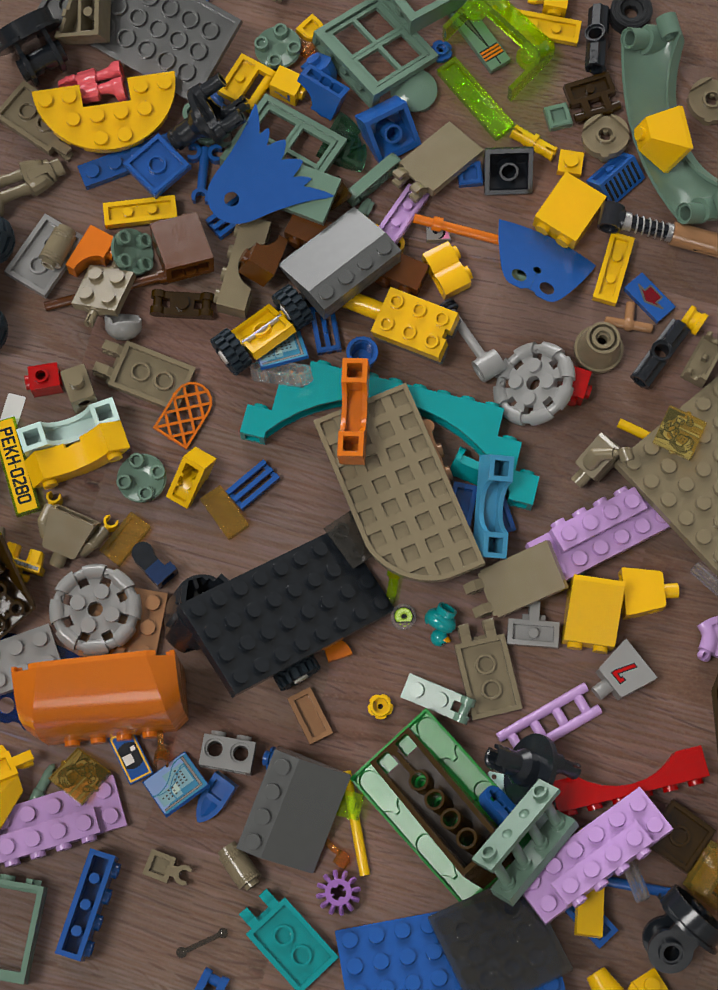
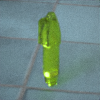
M387 570L389 582L386 596L394 605L400 576Z

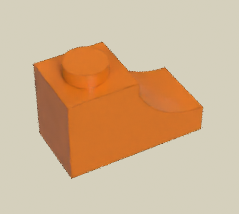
M90 225L65 264L68 273L78 277L89 265L101 264L107 266L110 260H114L111 253L113 236Z

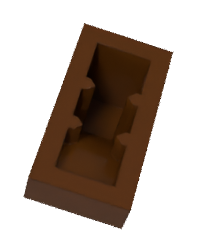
M280 235L270 245H260L256 242L250 250L246 248L239 259L242 264L238 272L264 287L275 275L288 240Z

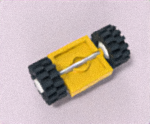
M287 284L272 295V300L277 306V310L268 304L233 330L225 328L210 339L213 348L216 350L215 352L220 356V359L229 368L231 373L237 376L252 365V360L248 353L258 360L278 344L288 339L296 331L298 332L314 320L310 308L307 307L306 302L303 301L302 296L298 294L293 286Z

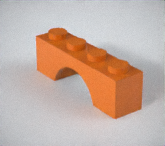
M368 358L342 359V413L337 449L339 464L365 465L370 378Z

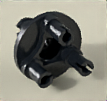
M219 72L203 84L198 83L187 91V98L191 107L188 117L167 132L168 140L176 150H183L200 138H211L219 146L226 148L231 145L233 140L231 131L247 122L243 112L251 107L250 104L246 105L248 101L243 95L227 106L217 105L210 97L221 88L227 86L224 77Z
M537 733L524 737L517 743L514 749L495 744L494 747L497 750L489 747L484 756L485 765L489 769H494L504 774L505 793L516 805L538 779L553 785L557 774L565 775L573 780L577 779L581 774V769H578L581 768L579 763L565 759L563 755L557 752V748L550 738Z

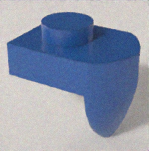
M316 52L310 55L301 66L303 71L311 64L337 80L336 66L331 57Z

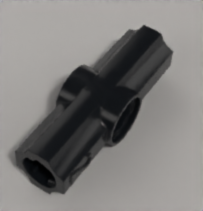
M602 3L593 4L588 9V25L584 32L586 38L585 70L593 75L600 74L606 70L607 51L610 48V40L608 38L610 9L609 6Z
M675 319L670 321L631 374L630 378L635 384L641 388L648 389L690 332L685 323ZM655 351H663L666 357H658Z

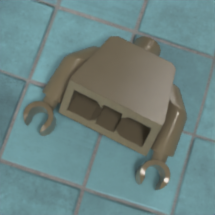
M601 432L576 460L575 463L580 469L571 479L580 488H583L591 478L599 482L614 467L613 465L617 460L620 459L621 463L635 459L631 447L621 448L609 436Z

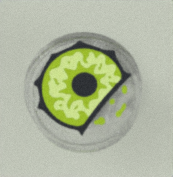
M407 604L397 605L393 609L394 611L391 612L392 625L402 631L412 628L416 621L415 610Z

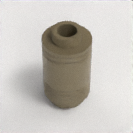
M59 224L53 229L39 254L41 264L45 268L54 270L60 269L76 241V232L71 227Z
M233 841L218 852L220 856L219 861L223 864L238 889L245 888L246 891H249L260 882L258 877L261 876V873L257 870L248 854L237 849L238 844L236 841Z

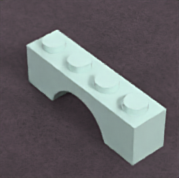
M113 397L88 405L84 411L71 418L50 423L40 421L16 429L23 452L28 458L37 450L51 448L60 444H65L66 447H69L71 444L80 441V436L92 430L99 423L121 421Z

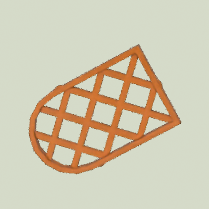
M197 382L182 384L173 393L152 429L186 450L211 410L212 396L209 390ZM194 385L195 392L187 394L185 386ZM182 388L184 395L176 396ZM206 393L209 402L201 403L200 394ZM196 395L198 404L190 406L188 397ZM185 398L187 407L178 408L176 399ZM173 401L175 409L167 411ZM207 405H209V406H208V409H207V411H206V413H205V415H204V411H203V407H202V406H207ZM199 407L201 416L193 418L191 409ZM188 410L189 419L181 420L179 411ZM176 412L178 421L169 423L167 414ZM164 416L166 424L158 425ZM202 419L195 429L194 421ZM190 422L192 431L184 432L182 423ZM179 424L180 433L172 435L170 426ZM167 427L168 434L159 428ZM192 434L186 443L185 435ZM181 436L183 444L174 439V437Z

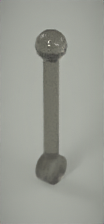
M220 928L218 933L186 948L179 947L176 954L179 958H184L192 950L218 938H226L228 930Z

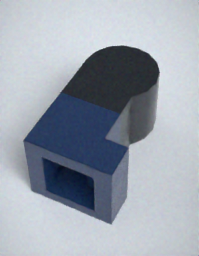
M139 542L132 548L131 553L135 563L159 590L178 574L177 568L170 561L164 565L155 556V552L149 543Z

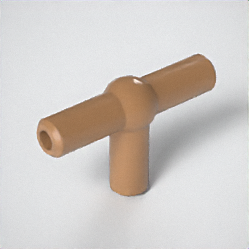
M633 301L626 302L624 319L606 316L604 322H608L616 328L624 329L627 332L633 330L652 333L653 324L634 321L635 303Z

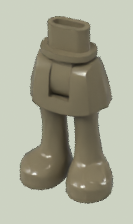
M55 158L50 161L47 159L19 162L20 169L1 175L0 189L22 180L24 183L0 192V217L4 216L5 205L9 202L30 194L38 196L57 182L58 177L65 175L66 173L60 160Z

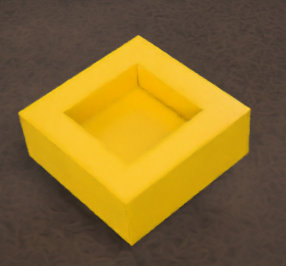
M560 149L556 175L563 176L565 172H568L574 177L580 178L584 153Z

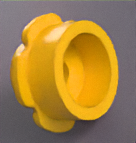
M376 694L370 698V704L368 705L370 715H374L376 719L381 720L392 713L393 704H391V699L387 695ZM379 704L383 705L382 709L378 708Z

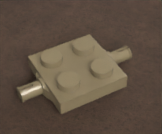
M114 260L110 267L89 265L71 302L74 309L88 313L83 322L84 325L92 328L97 317L102 315L118 317L136 276L132 271L120 270Z

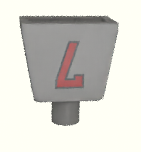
M625 639L596 671L601 681L593 686L591 690L599 700H602L610 693L617 700H621L651 684L658 677L629 641Z

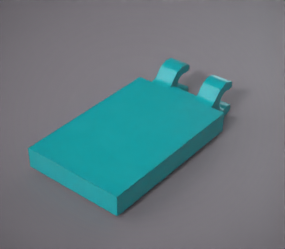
M265 889L259 897L268 906L267 909L257 918L247 907L239 914L251 928L246 935L295 990H305L339 957L285 897L278 902Z

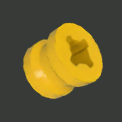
M692 305L681 321L686 324L691 334L696 336L709 315L698 312L697 308Z

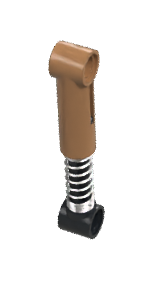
M605 201L601 204L597 228L602 232L616 234L621 230L628 232L632 230L635 231V234L640 232L641 235L643 233L647 234V237L649 235L654 236V239L659 237L662 240L663 238L670 246L718 258V232L680 224L676 221L673 224H664L663 221L659 223L657 219L652 221L651 218L645 219L644 216L640 218L638 214L633 216L632 213L626 212L624 205L614 201Z

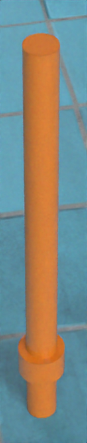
M414 214L412 223L431 227L432 231L440 232L442 230L499 245L497 234L443 221L444 218L437 216L431 218Z

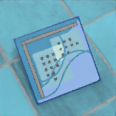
M300 330L258 359L261 371L309 358Z
M185 751L142 782L166 818L210 787Z

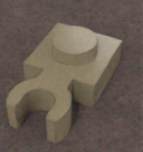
M152 849L142 874L167 884L171 876L179 885L187 886V882L180 879V873L184 870L192 873L193 869L187 865L177 867L175 866L177 858Z

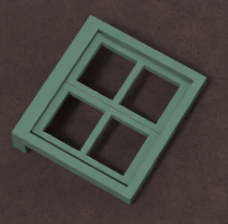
M365 0L313 32L312 47L317 52L331 57L336 66L337 74L369 108L379 104L382 95L432 65L439 57L437 52L417 32L409 35L382 0ZM374 11H377L394 28V30L377 40L359 22V20ZM352 24L371 43L353 55L334 36ZM399 37H402L419 54L417 58L404 66H401L383 48ZM377 51L396 70L380 81H377L360 63Z
M266 93L257 105L259 125L267 114L271 112L295 126L285 140L284 158L288 155L294 159L303 160L304 165L327 173L347 144L345 137ZM246 123L243 124L235 135L231 145L220 156V166L240 138ZM303 131L329 145L317 164L291 150ZM269 137L267 144L270 145L276 141Z

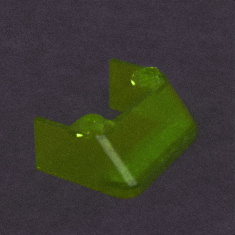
M467 0L442 26L443 40L447 41L468 19L473 22H479L487 16L520 46L516 54V62L524 72L508 87L507 99L511 102L552 60L555 53V45L552 40L508 0Z

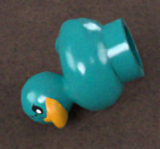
M440 602L437 607L429 609L425 614V624H429L436 629L430 636L431 642L435 646H443L446 643H450L451 639L447 634L453 632L456 628L454 617L457 611L444 602Z

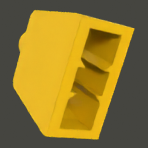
M622 567L618 572L619 581L626 582L621 608L623 620L661 612L666 608V599L679 598L678 583L664 584L663 572Z

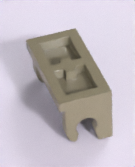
M708 331L705 336L702 335L680 375L682 379L701 389L718 360V339L712 337V331Z

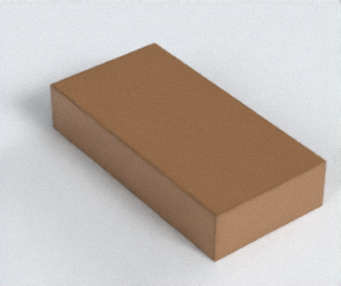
M311 687L287 698L310 746L333 734Z

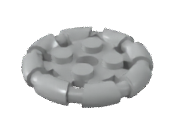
M543 341L541 344L530 342L518 347L513 351L514 354L511 357L503 360L506 370L495 376L497 381L496 386L493 387V399L501 408H504L503 417L521 426L526 424L536 426L555 417L554 414L560 409L563 410L570 401L574 391L572 387L573 381L576 380L573 362L569 356L565 355V350L550 342ZM538 354H542L541 360L537 358ZM522 361L524 364L516 369L514 366ZM539 379V386L536 389L531 390V383L534 380ZM506 380H509L510 388H505ZM563 381V384L557 387V382ZM514 401L517 402L514 406H510V405H509L510 403H512V402H514ZM529 408H533V411L528 414Z
M103 564L81 566V570L74 573L71 571L55 587V596L53 599H50L49 604L50 623L55 626L57 631L55 635L69 649L83 651L84 655L97 656L110 653L109 650L116 647L121 648L136 632L135 626L137 621L141 620L142 615L141 597L134 589L136 586L134 582L119 569L112 570ZM87 578L90 585L80 588L78 582ZM104 578L111 580L109 587L102 584ZM125 592L127 599L120 602L118 595ZM66 595L72 597L70 599V606L63 604ZM101 604L103 606L102 613L97 617L91 616L89 614L91 605ZM121 614L128 616L126 624L118 623ZM71 618L74 625L66 627L64 620ZM112 632L113 638L104 641L102 635ZM82 633L90 635L87 642L80 640Z

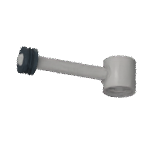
M449 298L439 305L455 312L459 307L453 298ZM461 319L458 331L477 357L471 362L472 367L479 379L485 383L505 371V364L496 350L492 349L485 352Z

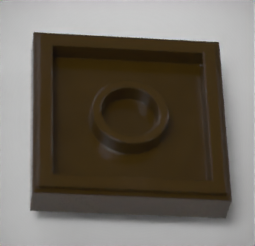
M672 799L662 815L673 827V831L650 848L687 874L716 830Z

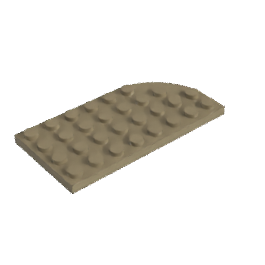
M407 383L368 398L365 465L339 464L337 449L342 409L313 420L363 542L369 553L379 564L402 578L427 583L448 581L485 566V561Z

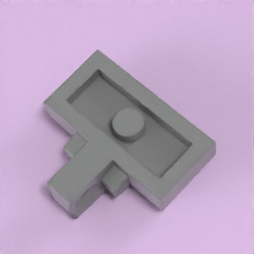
M540 601L531 604L528 608V614H522V619L508 618L507 645L557 649L560 622L545 621L546 615H540Z

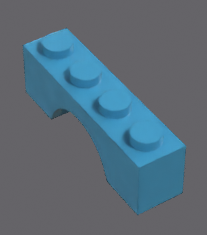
M493 454L479 456L473 536L482 557L507 559L509 533L506 531L503 522V502L506 491L513 482V456Z

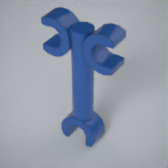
M193 143L188 146L189 150L196 151L197 153L195 155H187V159L190 163L199 162L197 189L192 192L191 198L193 204H196L197 197L202 195L205 197V205H208L206 187L209 161L214 165L220 164V157H215L213 154L215 152L221 153L222 147L218 144L210 147H200L199 144Z

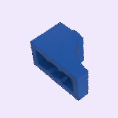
M311 64L300 73L297 80L311 97V109L330 121L340 111L350 88Z

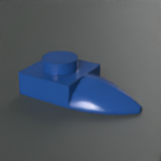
M219 770L214 772L208 782L210 787L205 789L198 799L196 817L199 823L211 819L222 808L226 807L239 786Z

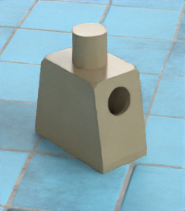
M84 364L60 372L76 415L84 411L88 405L98 402ZM83 401H90L86 405H79Z

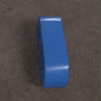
M496 786L487 787L479 796L481 807L498 826L516 807L509 797Z

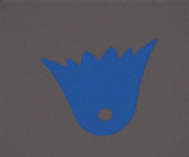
M254 104L240 138L211 179L207 191V201L213 214L224 222L232 224L247 223L299 203L334 197V195L325 191L305 187L304 185L311 181L310 177H294L301 167L303 160H282L286 147L284 139L267 145L270 133L269 128L259 133V114L256 104ZM229 192L236 193L239 197L238 204L228 206L224 201L225 195Z

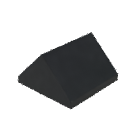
M534 147L485 148L482 162L484 195L532 194Z

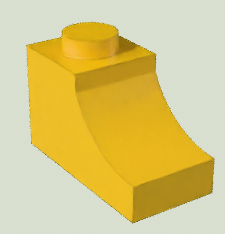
M195 446L183 456L166 497L188 509L192 505L198 491L208 479L217 458Z

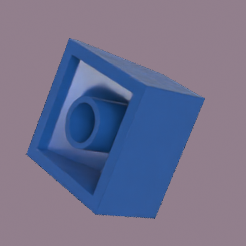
M397 95L355 115L361 135L378 163L391 153L400 156L422 144L407 102Z

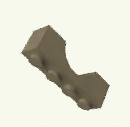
M256 219L235 225V243L229 246L227 252L228 266H224L220 276V281H223L221 289H216L213 300L219 313L246 319L252 300V291L240 278L238 271L242 262L239 259L246 248L250 250L256 242L260 245H268L272 233L271 222Z

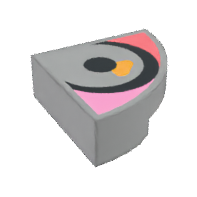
M426 226V243H445L447 241L451 243L449 232L442 230L440 232L432 231L431 227Z

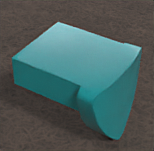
M460 446L450 467L452 476L477 485L479 462L464 456L467 449Z

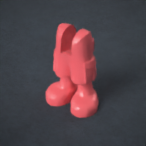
M120 60L111 62L108 67L100 71L91 68L80 71L76 75L65 76V78L58 81V88L79 85L83 104L99 102L102 99V95L105 94L114 95L119 102L128 101V94L124 84L125 75ZM110 80L108 82L100 84V81Z

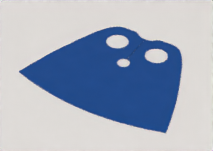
M499 219L498 242L502 271L505 279L518 288L530 289L537 297L548 302H555L574 290L596 267L595 264L569 247L563 248L557 244L555 239ZM533 268H540L541 273L534 272ZM515 269L523 271L526 274V280H516L512 276V271ZM543 282L549 283L554 288V293H543L540 290V284Z

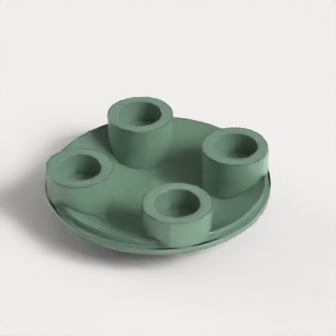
M278 23L274 27L266 29L254 41L257 59L260 63L271 69H278L280 65L286 68L291 66L299 58L302 49L301 40L297 33L283 23Z
M422 70L390 90L391 97L397 95L406 101L410 112H425L430 109L437 97V84L428 72Z
M132 228L118 231L111 242V253L117 266L121 270L134 272L135 276L142 275L152 269L154 259L151 246L152 238L147 233H141Z
M133 453L120 466L116 484L127 499L143 503L151 501L161 494L166 485L167 474L164 465L156 457L149 454Z

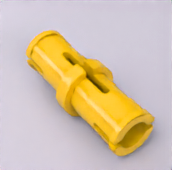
M518 124L514 127L515 130H512L510 139L526 147L533 146L534 152L549 161L553 159L558 147L541 139V135L537 133L534 135Z

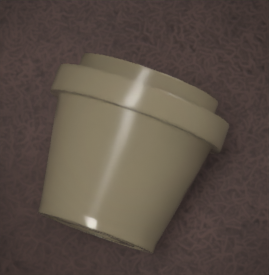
M597 322L582 330L574 343V356L577 363L583 369L592 371L594 374H603L613 370L623 356V343L617 328L608 322ZM604 338L606 344H599L597 339Z

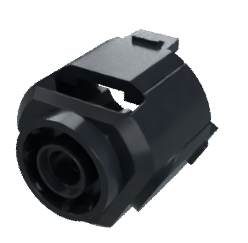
M206 574L191 576L179 585L168 600L164 617V624L166 626L165 638L178 651L187 653L193 650H200L201 648L176 608L179 604L229 581L223 574H220L217 578Z

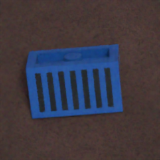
M623 152L618 157L610 159L589 177L586 182L589 186L607 196L605 201L618 202L644 180L645 176L635 156Z

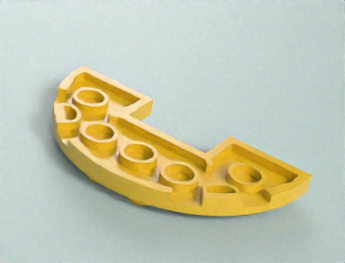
M169 71L128 77L127 82L131 99L128 101L83 107L79 85L32 91V96L40 118L53 131L54 135L62 141L89 152H119L143 143L144 139L157 132L163 125L174 102L175 72Z

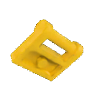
M241 53L225 78L227 86L221 88L218 91V95L233 102L241 95L245 96L258 74L264 76L251 98L247 99L246 105L250 104L251 108L246 110V112L251 114L254 104L258 105L276 71Z

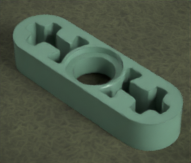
M395 153L385 157L349 188L352 196L347 202L352 207L360 204L392 176V172L399 167L401 159Z

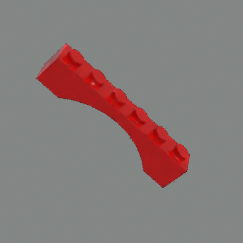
M699 745L672 753L665 764L653 775L632 784L620 786L600 785L579 777L574 780L569 777L555 780L553 786L561 791L555 798V809L570 817L578 814L577 809L587 807L588 812L602 809V803L610 801L613 802L614 806L638 787H641L645 794L651 797L654 796L653 791L663 789V793L679 790L678 785L688 783L689 787L704 784L703 779L710 776L702 746Z

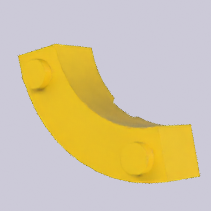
M121 421L99 423L92 430L80 436V441L71 444L69 447H66L65 444H60L51 448L34 451L24 461L33 489L43 487L45 490L52 489L58 486L60 482L89 473L109 462H116L122 459V454L130 448Z

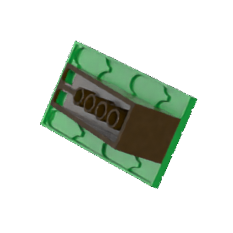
M425 708L351 776L350 780L460 904L465 907L475 902L498 880L495 873H491L472 860L474 855L499 827L481 807L479 796L487 787L498 786L438 719ZM528 832L519 842L522 850L532 839ZM512 852L502 862L505 870L515 860Z

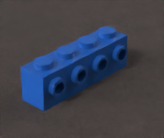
M90 848L55 954L80 962H85L86 957H91L95 942L92 941L94 932H99L104 916L100 915L103 905H108L113 890L109 889L112 878L117 879L120 872L121 864L118 863V857Z

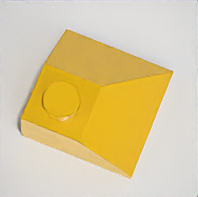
M676 106L647 116L634 129L638 150L663 173H669L693 149L683 106Z

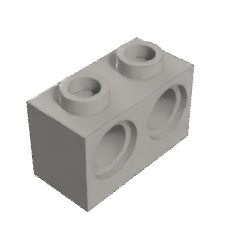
M211 730V734L204 733L198 764L200 767L248 776L252 775L257 748L256 742H252V737L237 735L236 739L226 737L227 733L215 730ZM218 743L222 745L223 751L219 756L213 757L209 755V748L212 744ZM239 748L248 750V757L244 761H238L234 758V753Z

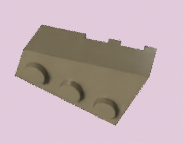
M69 0L66 9H63L59 31L56 30L54 38L65 45L110 42L111 0Z

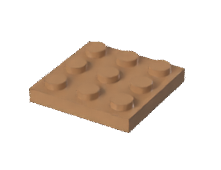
M102 582V584H105L107 587L110 586V583ZM134 588L141 597V620L137 621L135 626L137 630L132 638L121 648L116 647L109 650L110 653L108 654L155 650L157 655L169 594ZM125 592L118 595L120 602L127 599ZM97 603L89 608V614L93 617L99 616L103 611V606ZM121 614L118 623L126 624L128 616ZM112 632L102 635V637L106 641L113 638ZM82 633L81 640L87 642L90 635ZM78 650V656H79V657L92 656V655H84V654H83V651Z

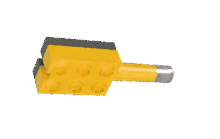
M390 287L384 302L359 293L342 306L375 320L371 329L375 340L441 366L449 350L448 338L454 339L461 323L457 312Z

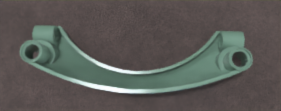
M667 12L656 18L657 25L646 24L642 28L627 27L622 31L620 39L622 83L628 122L643 167L657 193L676 217L677 221L680 224H703L706 221H718V178L706 171L691 151L669 173H663L638 150L634 137V129L645 117L677 106L676 81L684 46V36L676 12Z

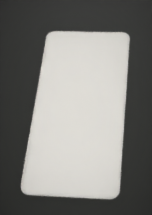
M9 393L0 421L12 418L15 429H17L26 398Z

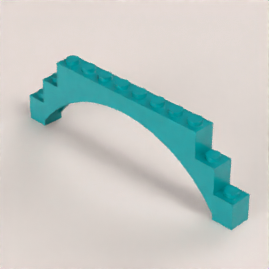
M324 360L311 361L304 388H300V385L294 382H286V384L279 382L272 410L266 405L255 403L254 406L247 404L240 429L241 439L265 445L268 437L301 418L317 412L342 407V367L332 366L331 363ZM370 372L369 398L404 383L397 378H389V380L379 378L378 374ZM407 384L421 417L443 426L458 436L479 456L493 454L514 457L513 482L506 491L507 503L509 506L531 511L540 476H536L534 472L526 469L515 470L522 442L517 441L512 436H498L504 408H501L499 404L494 402H477L470 396H453L446 390H437L436 392L428 390L426 386L421 384H413V386Z

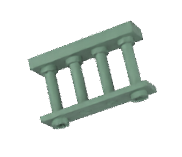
M538 779L472 858L474 863L496 874L498 880L490 890L494 896L511 906L515 905L579 827L575 819L556 810L552 802L561 791L541 779ZM545 812L548 820L539 829L535 822ZM528 832L532 839L522 850L519 842ZM512 852L515 860L505 870L502 862Z

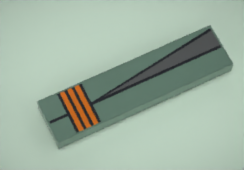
M470 4L447 15L490 74L510 63V57Z

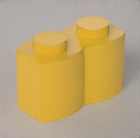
M448 241L423 253L421 259L423 263L429 265L428 274L433 279L436 288L444 300L470 288L471 279H473L470 269L467 266H463L459 261L461 259L459 250L455 245L451 246Z

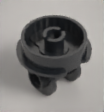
M42 7L19 17L0 29V56L16 52L19 60L15 61L20 73L26 82L31 80L35 87L40 85L37 77L46 73V69L52 70L58 66L62 73L67 71L64 62L68 61V57L58 40L53 41L49 35L50 32L61 25L60 19H54L49 8ZM36 37L38 39L43 37L47 45L25 56L21 49L22 45Z
M677 884L665 895L662 893L657 895L666 913L651 919L645 925L642 932L644 948L647 951L651 964L657 970L668 974L684 970L692 961L694 950L699 945L713 955L718 953L715 948L718 945V921L696 898Z

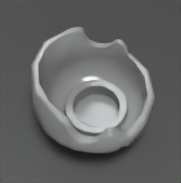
M119 314L118 317L105 315V330L108 335L116 340L126 341L135 338L141 332L142 319L139 315Z

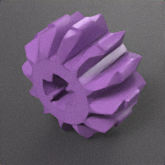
M333 870L334 880L331 881L329 876L324 874L323 878L328 883L327 886L322 883L317 884V887L325 890V893L316 894V898L326 897L327 899L321 903L320 907L323 909L330 903L329 914L331 915L335 911V906L339 907V914L343 916L344 905H346L349 911L354 910L349 900L357 903L360 901V898L352 896V893L360 892L361 888L350 887L356 882L357 879L355 877H352L348 882L345 881L348 876L347 871H344L342 878L338 879L337 870ZM338 885L344 887L343 892L346 891V896L335 900L332 898L334 894H331L332 888L337 889Z

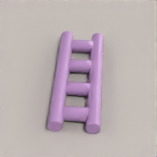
M583 682L497 732L496 736L500 742L508 739L514 749L520 741L516 733L530 726L534 734L547 736L554 742L602 714V710L598 704L592 708L589 707L583 697V694L588 692L589 689ZM574 700L581 714L568 721L561 707ZM552 713L559 727L546 734L539 720Z

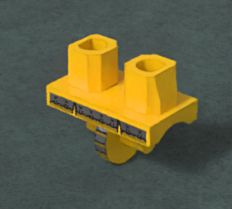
M8 541V548L24 582L28 583L30 575L23 574V571L43 577L45 569L42 566L45 554L30 549L26 561L18 559L22 546Z

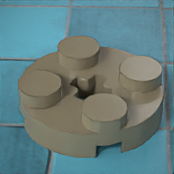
M713 77L702 78L694 83L687 98L689 112L704 126L718 124V80H713ZM706 97L715 98V105L708 104Z
M597 114L588 119L584 124L581 142L588 154L598 158L601 162H608L626 150L630 138L627 123L617 115L603 116V114ZM600 134H610V139L603 140Z

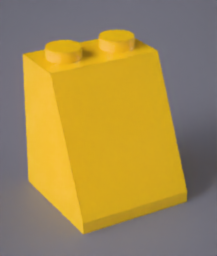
M574 574L567 589L561 644H566L567 648L572 650H582V647L592 648V652L607 654L608 651H612L616 644L626 582Z

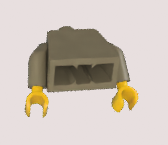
M52 491L47 492L46 499L48 503L44 505L37 520L39 534L43 540L42 546L53 551L49 564L60 569L64 568L67 558L76 560L80 557L88 556L101 546L109 536V532H114L118 528V520L114 525L107 524L111 515L104 517L102 527L100 526L101 522L62 506L63 498L61 494L58 495L56 500H51L53 498Z

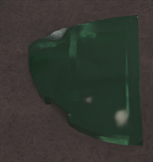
M339 111L330 130L345 137L347 144L333 164L345 169L362 172L367 157L366 144H363V146L358 136L361 131L346 114ZM323 142L316 156L321 158L329 145Z

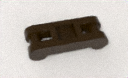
M153 289L151 292L153 305L150 306L149 314L154 317L211 320L213 319L211 305L214 303L215 294L211 292L190 293ZM163 301H169L170 306L163 307ZM195 303H201L202 307L195 309Z

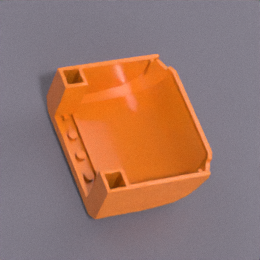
M143 650L34 662L28 664L27 670H23L22 667H11L14 697L19 720L30 734L47 745L64 744L65 747H78L80 742L90 741L92 745L106 743V739L116 737L117 742L131 741L132 735H142L143 739L157 738L158 733L178 731L189 720L185 669L175 650H169V652H166V655H156L155 650Z

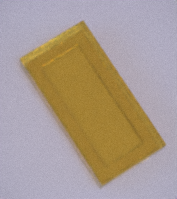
M221 485L200 498L201 503L228 540L249 527V524Z
M130 512L99 549L100 553L120 567L131 554L134 545L141 542L151 530V526Z

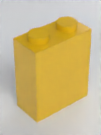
M565 172L535 215L532 226L543 235H549L555 239L557 244L563 248L569 247L574 250L600 212L601 204L605 202L607 196L570 173Z

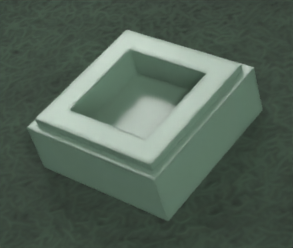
M567 102L543 108L549 132L572 127L573 121Z

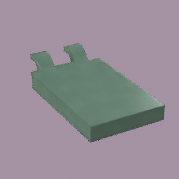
M302 164L294 177H310L311 181L305 184V187L325 191L334 195V197L303 202L280 210L324 226L342 181L338 177Z

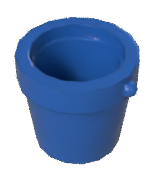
M356 337L347 345L346 357L368 358L371 369L377 361L378 347L371 337Z

